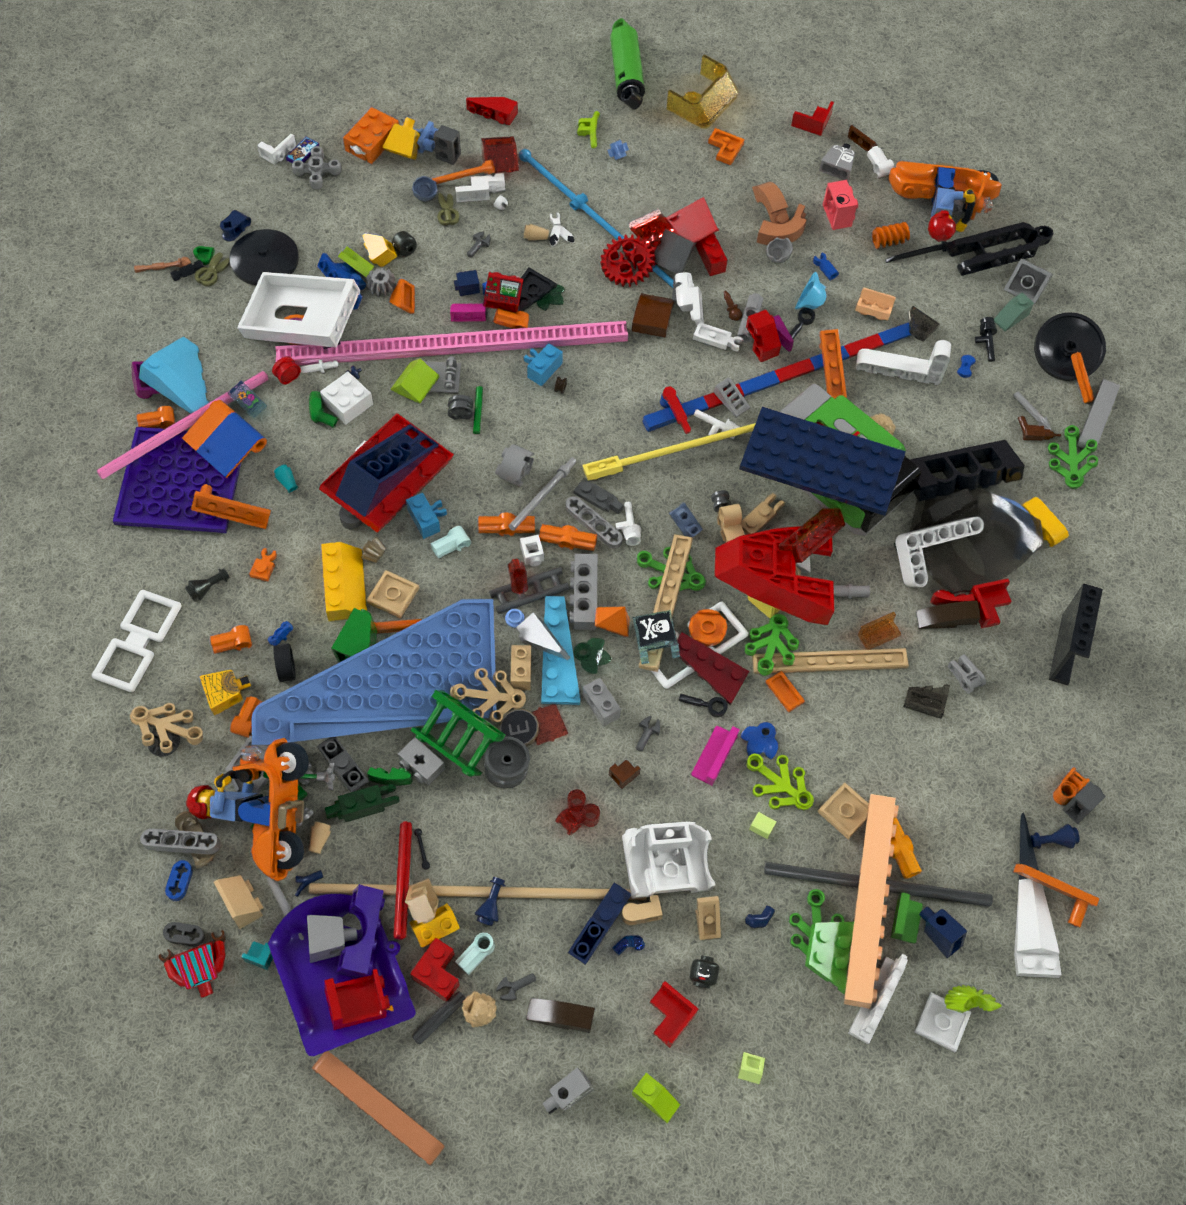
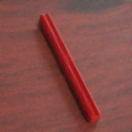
M403 821L400 824L394 918V938L403 940L407 935L408 904L405 903L409 890L412 823Z

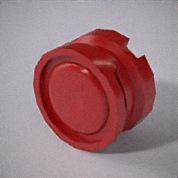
M290 356L282 357L272 367L273 375L284 385L297 379L301 372L299 365L295 364V361Z

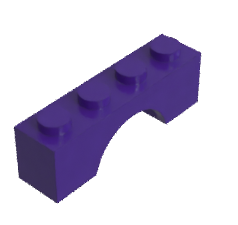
M360 884L353 890L349 911L360 921L362 934L358 944L348 946L340 952L337 974L361 978L370 973L373 961L370 960L371 953L375 951L377 940L374 939L375 933L379 930L381 919L378 918L379 912L382 911L385 903V898H382L383 890Z

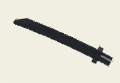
M942 241L939 245L895 255L885 261L888 263L939 250L946 252V247L950 242Z

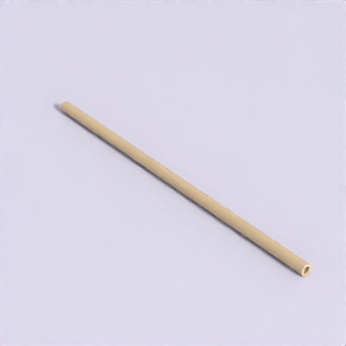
M310 883L309 894L352 895L353 890L359 884ZM360 884L383 890V895L396 896V885ZM433 886L437 896L489 897L492 887ZM501 887L497 898L603 900L609 889ZM631 897L629 898V900H646V899H647V897H644V898H634V899H632Z

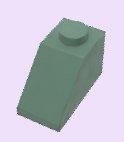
M1020 293L1006 304L994 318V322L1001 329L1007 331L1030 314L1034 302L1024 293Z

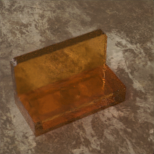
M895 612L861 626L858 637L866 650H871L901 636V632L894 623Z

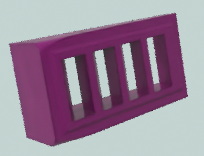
M779 315L774 316L781 345L790 352L792 351L794 340Z

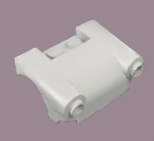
M695 822L641 826L640 829H628L622 835L632 899L668 892L689 890L691 893L711 891L715 887V881L710 875L707 863V849L712 838L708 830L706 831L701 826L696 825Z

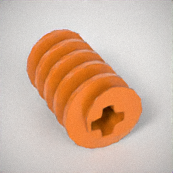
M906 222L876 227L872 232V240L876 249H879L880 244L882 248H885L886 242L890 247L892 246V241L894 245H898L899 241L901 244H904L905 239L907 241L910 240V230Z

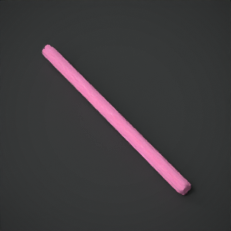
M261 371L243 382V390L236 389L232 394L228 391L213 401L222 400L228 405L238 399L237 394L239 391L246 393V390L251 391L268 381V375ZM213 401L97 470L99 477L102 479L107 478L190 428L205 413Z

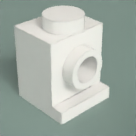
M539 535L520 538V548L525 564H530L533 567L540 565L544 561V552Z

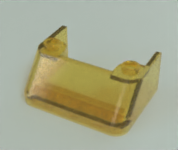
M703 55L700 75L710 79L713 83L701 95L691 91L681 96L669 90L667 110L705 129L710 127L738 97V89L725 65Z

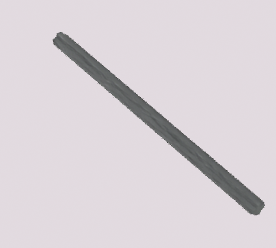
M766 862L764 867V873L768 875L857 888L859 885L860 875ZM886 879V884L890 885L889 892L901 894L903 892L912 896L988 907L993 903V896L991 894Z

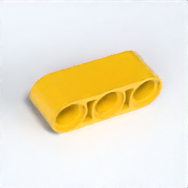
M1033 497L1021 505L1031 515L1038 530L1037 533L1044 541L1047 540L1050 547H1054L1068 538L1069 534L1066 527L1038 497Z

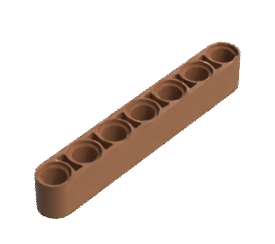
M329 1051L324 1052L312 1067L317 1074L319 1073L323 1079L333 1087H336L346 1098L353 1101L357 1107L367 1115H370L401 1143L408 1146L418 1157L424 1159L428 1165L431 1166L445 1146Z

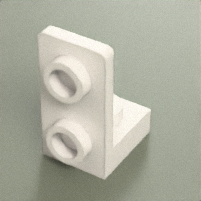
M290 134L275 149L271 145L260 142L257 145L259 155L275 165L277 162L282 161L289 151L295 148L294 135Z

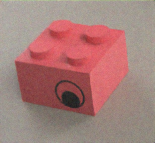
M847 180L827 184L823 207L833 230L852 227L853 220H855L858 201L854 198L852 187L849 186Z

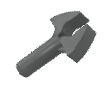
M484 231L474 234L473 240L476 243L467 252V256L472 258L482 246L489 247L490 234L482 240Z
M652 716L643 719L639 723L644 732L636 746L638 751H643L652 734L659 735V719L656 725L650 729L648 723Z
M531 973L515 982H509L507 977H505L499 983L496 992L503 988H511L509 993L501 996L500 999L514 1001L517 999L515 996L516 991L535 982L536 976Z

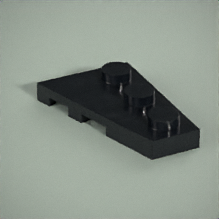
M528 267L521 277L523 285L518 311H525L555 289L557 283Z

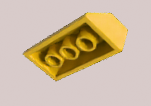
M342 542L321 544L325 605L328 620L348 619L354 608L367 610L363 558H361L362 549Z

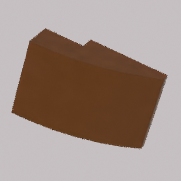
M641 293L632 322V332L666 338L674 301L670 298Z

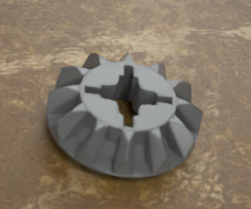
M153 728L152 733L155 742L153 745L148 746L150 752L160 757L168 756L175 752L180 743V736L166 731L169 740L172 741L173 750L169 753H163L160 750L157 730Z

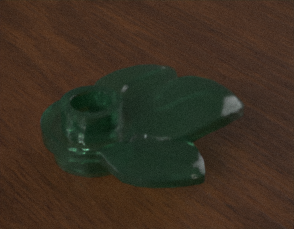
M557 284L555 289L537 301V306L546 311L550 304L563 305L564 301L561 293L565 291V288Z
M591 638L586 643L581 642L574 647V657L581 661V667L588 673L597 674L598 666L608 664L612 659L602 649L605 644L604 639ZM585 650L587 653L582 655L580 651Z

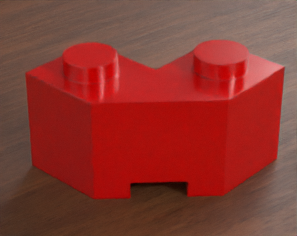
M766 309L748 316L746 328L754 339L752 350L760 362L778 356L781 342L774 317Z

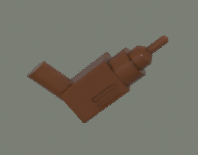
M1024 416L1017 418L1023 432V440L1042 441L1049 440L1054 436L1061 437V434H1055L1050 429H1044V426L1028 425Z

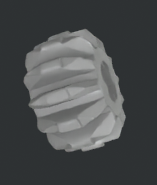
M384 267L381 270L376 268L375 271H370L366 278L368 290H370L372 295L377 293L378 297L381 293L385 296L387 292L392 293L396 286L394 274L391 273L390 269L385 271Z

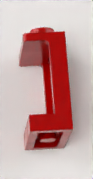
M373 969L370 976L334 984L333 978L324 980V990L333 1030L386 1018L390 1003L388 995L383 994L382 989L385 988L382 975H378L377 969Z

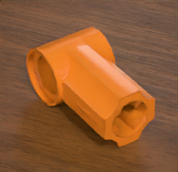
M497 308L493 322L512 329L528 328L529 314L524 311L513 313Z
M161 406L157 411L137 414L138 427L168 428L175 423L174 409L170 406Z
M239 625L232 628L230 632L210 636L215 654L232 649L240 651L241 648L252 647L249 627L246 625Z
M252 696L246 697L239 715H236L232 720L230 732L247 738L252 736V714L254 709L263 701Z

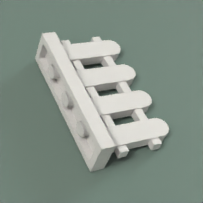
M902 954L895 961L887 956L884 958L880 966L879 980L874 981V989H877L876 1003L872 1002L870 1009L860 1007L848 1032L850 1035L866 1044L870 1043L906 968L908 956Z

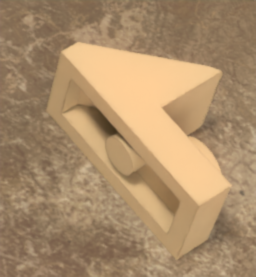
M718 896L697 898V910L695 911L700 940L721 938Z

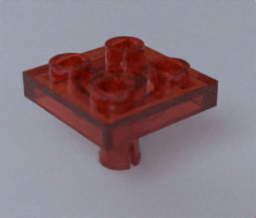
M659 209L629 223L631 231L637 237L640 236L641 241L646 239L647 243L650 242L652 247H657L661 244L660 237H662L665 229L674 231L672 224Z

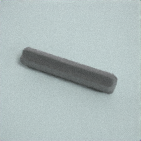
M459 991L412 1034L414 1041L417 1044L423 1043L463 1004V1000L466 997Z

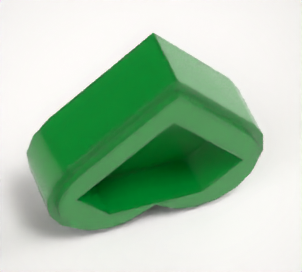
M197 246L193 250L195 258L201 260L203 265L210 263L215 252L213 247Z

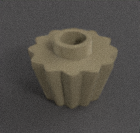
M375 537L372 541H368L363 547L364 553L361 558L377 563L386 551V547L378 537Z

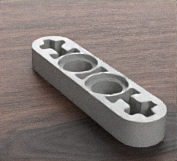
M575 496L566 500V511L590 532L597 534V538L613 549L622 545V534L585 502ZM571 503H572V504H576V503H577V508H576V507H572V508H571ZM584 514H590L592 516V519L587 521L584 520L582 516ZM598 525H603L606 529L603 532H598L595 528ZM611 537H612V538H616V537H617V542H616V541L611 542Z
M147 829L140 837L143 846L148 850L210 855L216 853L221 847L218 837L214 833ZM152 836H154L155 839L150 840V843H149V842L147 841V839H151ZM176 837L173 844L166 845L168 838ZM195 838V843L192 846H185L188 839Z

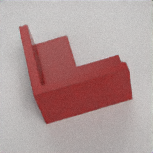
M831 101L827 109L817 106L813 116L795 111L791 126L821 136L832 115L834 102Z
M1008 578L972 587L969 594H973L975 601H978L981 617L979 624L981 628L999 625L1001 621L995 607L1011 604L1012 601L1006 589L1010 583Z
M666 981L662 983L661 988L650 1001V1004L666 1016L653 1034L671 1048L699 1010Z

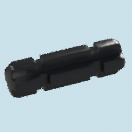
M198 260L193 265L192 263L179 268L178 271H171L170 274L172 279L177 281L181 279L180 277L184 278L196 273L204 265L201 260Z

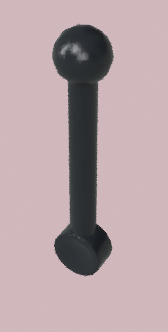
M417 828L414 834L417 836L423 860L422 868L428 870L430 863L427 862L421 838L422 830Z

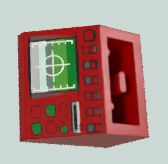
M489 272L483 306L493 309L500 308L514 313L517 312L523 279L515 275L506 276L499 272Z

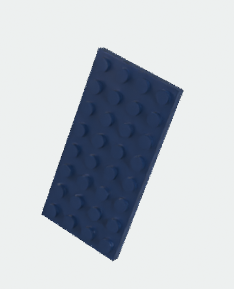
M762 407L739 470L885 516L906 451Z

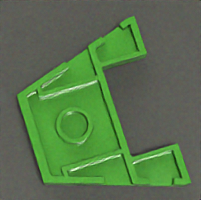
M854 922L813 923L811 925L805 966L825 981L831 982L838 987L837 990L845 994Z

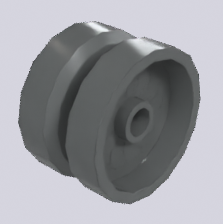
M510 736L504 737L502 742L491 743L486 750L484 772L488 781L494 786L503 789L520 785L528 772L530 762L529 750L522 741Z

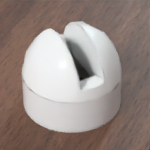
M500 195L496 199L494 207L498 210L506 209L504 204L508 206L507 199Z

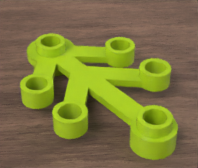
M751 754L746 762L748 769L754 772L758 771L775 784L764 786L756 784L752 790L754 796L762 797L764 794L783 792L791 796L787 798L771 797L769 807L774 810L779 809V806L795 805L800 810H808L812 807L814 798L809 791H806L805 771L803 768L796 767L793 770L792 776L797 782V789H795L790 783L789 759L787 756L780 755L776 760V764L780 768L781 777L763 765V758L759 754ZM779 759H784L786 763L781 764ZM756 761L758 766H752L751 762ZM801 771L802 776H797L795 772ZM761 788L762 793H756L755 789ZM800 798H805L807 803H801ZM776 800L779 805L774 806L771 801Z

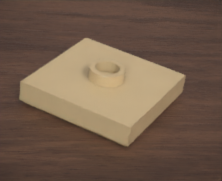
M385 570L369 595L367 603L401 619L418 592L419 585Z
M844 783L821 806L818 813L849 840L867 821L869 803Z

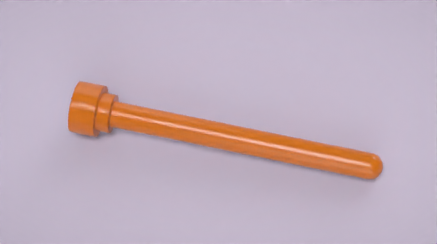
M487 160L482 166L432 178V180L436 184L482 172L492 174L495 173L493 161Z

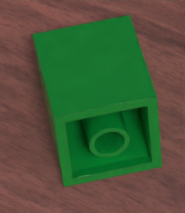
M353 609L331 647L337 662H341L376 644L377 630L371 613L364 609Z

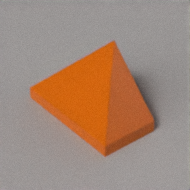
M401 278L389 302L410 314H414L415 286Z
M625 607L596 608V627L624 637L629 636L630 618Z

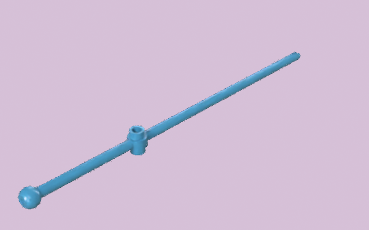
M522 149L519 152L521 161L530 163L572 200L569 203L572 209L575 211L578 208L582 209L614 238L618 240V236H620L621 239H624V236L586 204L588 198L584 193L575 195L532 157L530 150ZM655 264L652 267L653 272L673 288L674 280Z

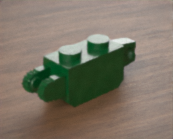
M390 784L382 787L375 785L338 796L339 800L334 801V805L325 807L327 819L338 817L339 820L344 819L345 822L383 812L385 811L384 807L400 802L397 795L384 799L381 797L382 795L394 792L396 785Z

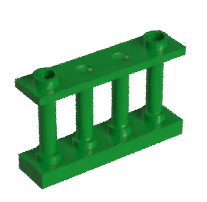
M435 690L431 697L437 700V705L423 728L412 727L410 731L416 734L415 737L419 741L427 742L462 768L461 771L469 777L481 776L483 772L476 768L478 762L490 743L502 742L506 734L444 690ZM448 708L452 711L453 716L440 737L436 739L429 732L442 711ZM463 719L468 722V728L453 751L445 743L459 720ZM479 730L484 734V739L468 762L460 755L474 732Z

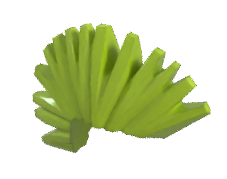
M965 985L953 987L952 990L948 991L949 994H946L944 999L947 1009L960 1013L969 1011L974 1007L983 1008L984 1011L991 1012L1002 1007V1005L995 1002L996 999L992 995L983 994L984 990L980 989L977 992L975 987L972 986L971 988L968 985L967 987Z

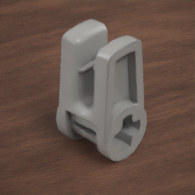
M965 654L960 656L958 663L955 660L949 662L948 668L967 694L972 693L976 687H982L986 684L983 673L975 667Z

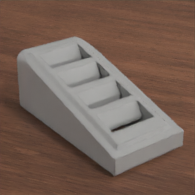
M729 377L715 386V395L736 418L750 409V406ZM741 404L742 406L736 410L735 407Z

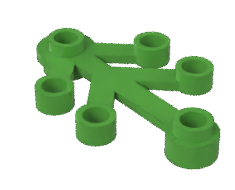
M1070 425L1064 431L1065 438L1069 441V455L1059 448L1058 443L1053 442L1048 446L1049 453L1056 455L1068 464L1070 471L1062 467L1060 460L1057 458H1052L1049 461V467L1065 477V483L1068 487L1077 489L1084 482L1083 476L1098 465V457L1090 455L1087 458V463L1080 470H1078L1077 466L1091 452L1097 450V441L1094 439L1088 440L1086 447L1077 455L1076 440L1079 438L1080 432L1078 427ZM1090 460H1095L1096 462H1095V463H1090L1089 461H1090Z
M666 547L663 551V556L668 559L669 555L665 552L670 551L671 547ZM641 551L637 555V564L640 567L646 568L649 566L664 573L666 565L653 560L651 553ZM689 555V562L686 564L688 574L684 573V582L681 583L680 591L688 588L699 591L704 588L706 580L701 573L695 571L692 557ZM663 576L651 577L648 581V586L651 589H657L661 585ZM698 580L699 584H695L693 581ZM651 581H656L657 584H656V585H652L650 582H651Z
M775 614L771 617L769 624L759 628H752L749 638L756 642H750L745 645V653L749 656L755 655L756 650L768 645L765 657L759 660L757 667L758 672L763 676H767L773 671L774 663L772 658L775 648L783 656L782 661L785 665L790 666L795 660L794 654L789 652V650H797L799 640L794 638L787 629L788 620L782 614ZM772 631L770 636L760 640L762 634ZM780 633L788 641L787 648L779 638Z
M819 889L811 890L807 896V902L812 907V923H821L820 906L825 900V895ZM813 896L818 897V903L812 901ZM837 913L832 916L830 921L834 922V918L839 917L841 922H844V917ZM791 914L789 923L793 927H798L810 938L811 927L802 920L800 914ZM792 917H798L799 923H794ZM794 934L790 939V944L795 948H799L807 956L808 945L803 941V937L800 934ZM793 938H799L801 943L795 944Z

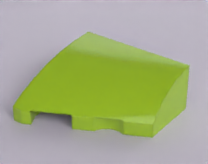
M348 246L338 255L340 259L365 277L375 267Z

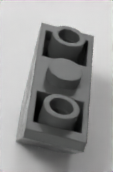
M330 737L317 746L328 765L334 763V774L350 792L358 790L369 782L336 737Z

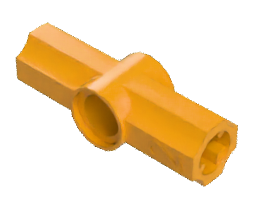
M893 817V825H896L895 837H891L890 844L894 845L892 858L896 860L904 879L911 878L920 874L922 870L913 853L914 847L910 837L904 834L898 819Z

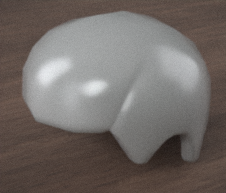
M777 237L769 242L766 247L767 257L774 263L787 261L793 251L792 243L788 238L780 239Z

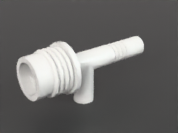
M698 409L694 413V416L713 425L708 435L717 434L719 428L722 429L721 432L740 427L734 422L729 421L730 419L724 423Z
M625 502L624 507L627 521L615 523L616 529H623L627 545L635 546L641 542V527L634 523L631 502Z

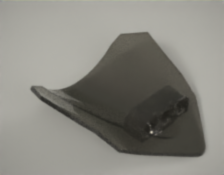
M955 488V491L947 496H937L934 499L920 502L917 499L910 532L963 518L979 517L983 520L984 528L978 534L922 548L925 565L932 579L952 594L970 592L975 585L1002 580L1019 568L1034 552L1044 545L1041 520L1002 497L986 490L974 489L969 491L968 488L964 490Z

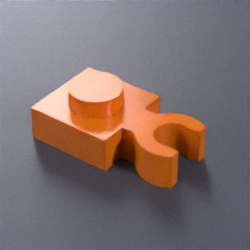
M263 548L261 551L262 559L256 558L249 575L252 578L268 582L275 567V564L271 561L276 559L277 554L273 550L272 554L267 556V549Z

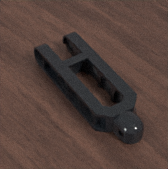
M1021 222L953 240L947 245L946 250L951 257L975 252L976 256L972 259L965 260L957 265L961 276L1017 262L1020 259L1032 258L1035 256L1039 246L1046 245L1051 241L1054 232L1049 226L1034 228L1031 224ZM1022 238L1026 242L1025 245L1019 244L1017 247L1004 248L1002 251L995 253H986L984 248Z

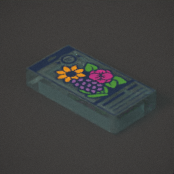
M242 380L228 391V394L253 419L267 407Z

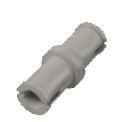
M834 585V596L848 597V599H852V597L869 598L870 586Z

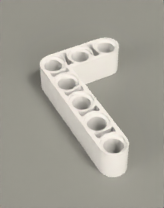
M946 340L937 341L929 360L861 349L858 351L856 369L874 374L882 373L890 377L898 376L901 379H914L917 382L928 384L931 382L938 385L942 381L950 360L951 343Z
M979 517L963 518L900 534L896 538V548L904 584L907 587H924L927 584L928 575L922 548L978 534L984 528L983 520Z

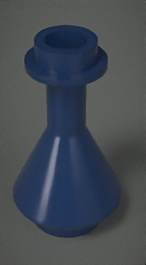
M1066 824L1052 835L1040 836L1035 832L1034 835L1030 836L1033 847L1037 849L1041 848V844L1055 843L1072 849L1080 840L1077 828H1072L1069 824Z
M493 877L489 881L493 883L489 898L474 913L478 916L477 922L493 926L494 921H499L497 897L500 888L506 887L504 885L505 880Z

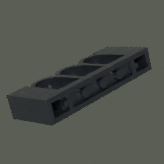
M1006 440L905 460L914 469L908 485L915 489L913 493L919 502L934 499L937 496L950 495L955 491V488L962 491H971L976 489L979 483L994 486L1002 481L1009 483L1022 480L1025 466ZM990 462L994 469H987L980 463ZM966 466L971 474L960 473L956 468ZM943 472L947 479H938L932 473Z

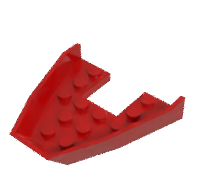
M832 524L775 528L742 535L715 548V577L751 598L802 620L828 625L834 613V582L796 575L795 551L831 557L833 552Z

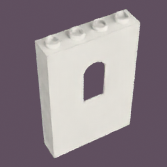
M263 272L237 328L244 338L337 348L361 290L354 279ZM282 306L307 308L302 321L278 319L275 317V312Z

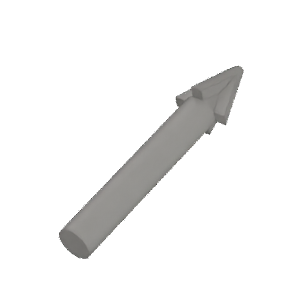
M1019 391L1016 392L1013 396L1039 423L1038 425L1044 426L1045 429H1050L1051 431L1047 417L1044 418Z

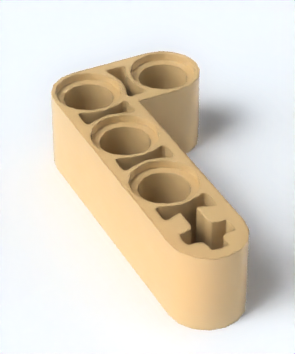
M738 503L719 508L717 523L721 527L720 532L725 542L744 535L741 526L742 511Z

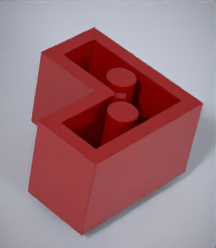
M435 938L410 973L414 981L445 1002L453 996L460 985L459 979L445 971V968L455 956L454 949Z

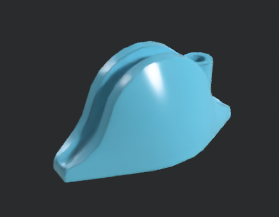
M814 272L809 279L795 309H816L824 304L826 300V286L820 283L817 272Z

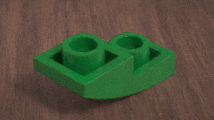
M370 767L367 773L369 781L383 785L395 784L396 786L409 785L413 781L410 772L404 768L396 769L392 767L388 774L382 768L374 769Z

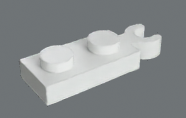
M700 322L693 335V340L724 350L728 346L733 351H739L740 345L735 343L742 344L741 337H731V332Z

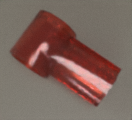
M519 558L512 559L508 564L511 590L513 593L522 594L528 590L527 571L525 570L524 562L520 561Z

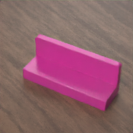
M716 726L691 776L713 786L738 737L740 729L732 726L731 730L728 731Z

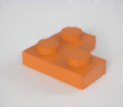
M715 128L709 137L708 143L721 148L716 156V160L731 165L744 145L745 139Z

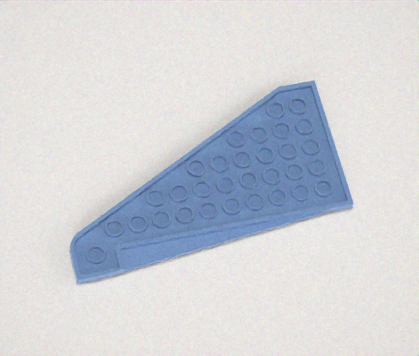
M462 599L260 703L252 714V745H270L274 740L286 738L287 742L290 743L423 726L437 705V700L431 697L435 690H444L450 694V689L453 685L463 684L467 689L488 691L481 681L477 680L474 676L475 671L479 668L487 670V677L496 687V682L493 679L495 673L493 599ZM479 671V677L483 678L484 673L482 671ZM459 688L457 690V693L459 695H462L463 690ZM465 697L458 701L473 710L488 699ZM496 704L484 713L483 718H490V713L497 710ZM448 708L444 709L435 724L449 722L453 716L452 711ZM476 710L475 713L480 716V712Z

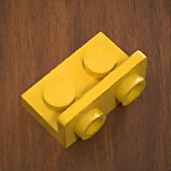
M448 904L437 908L434 919L428 923H418L417 920L409 922L421 947L431 944L435 938L441 939L460 928Z

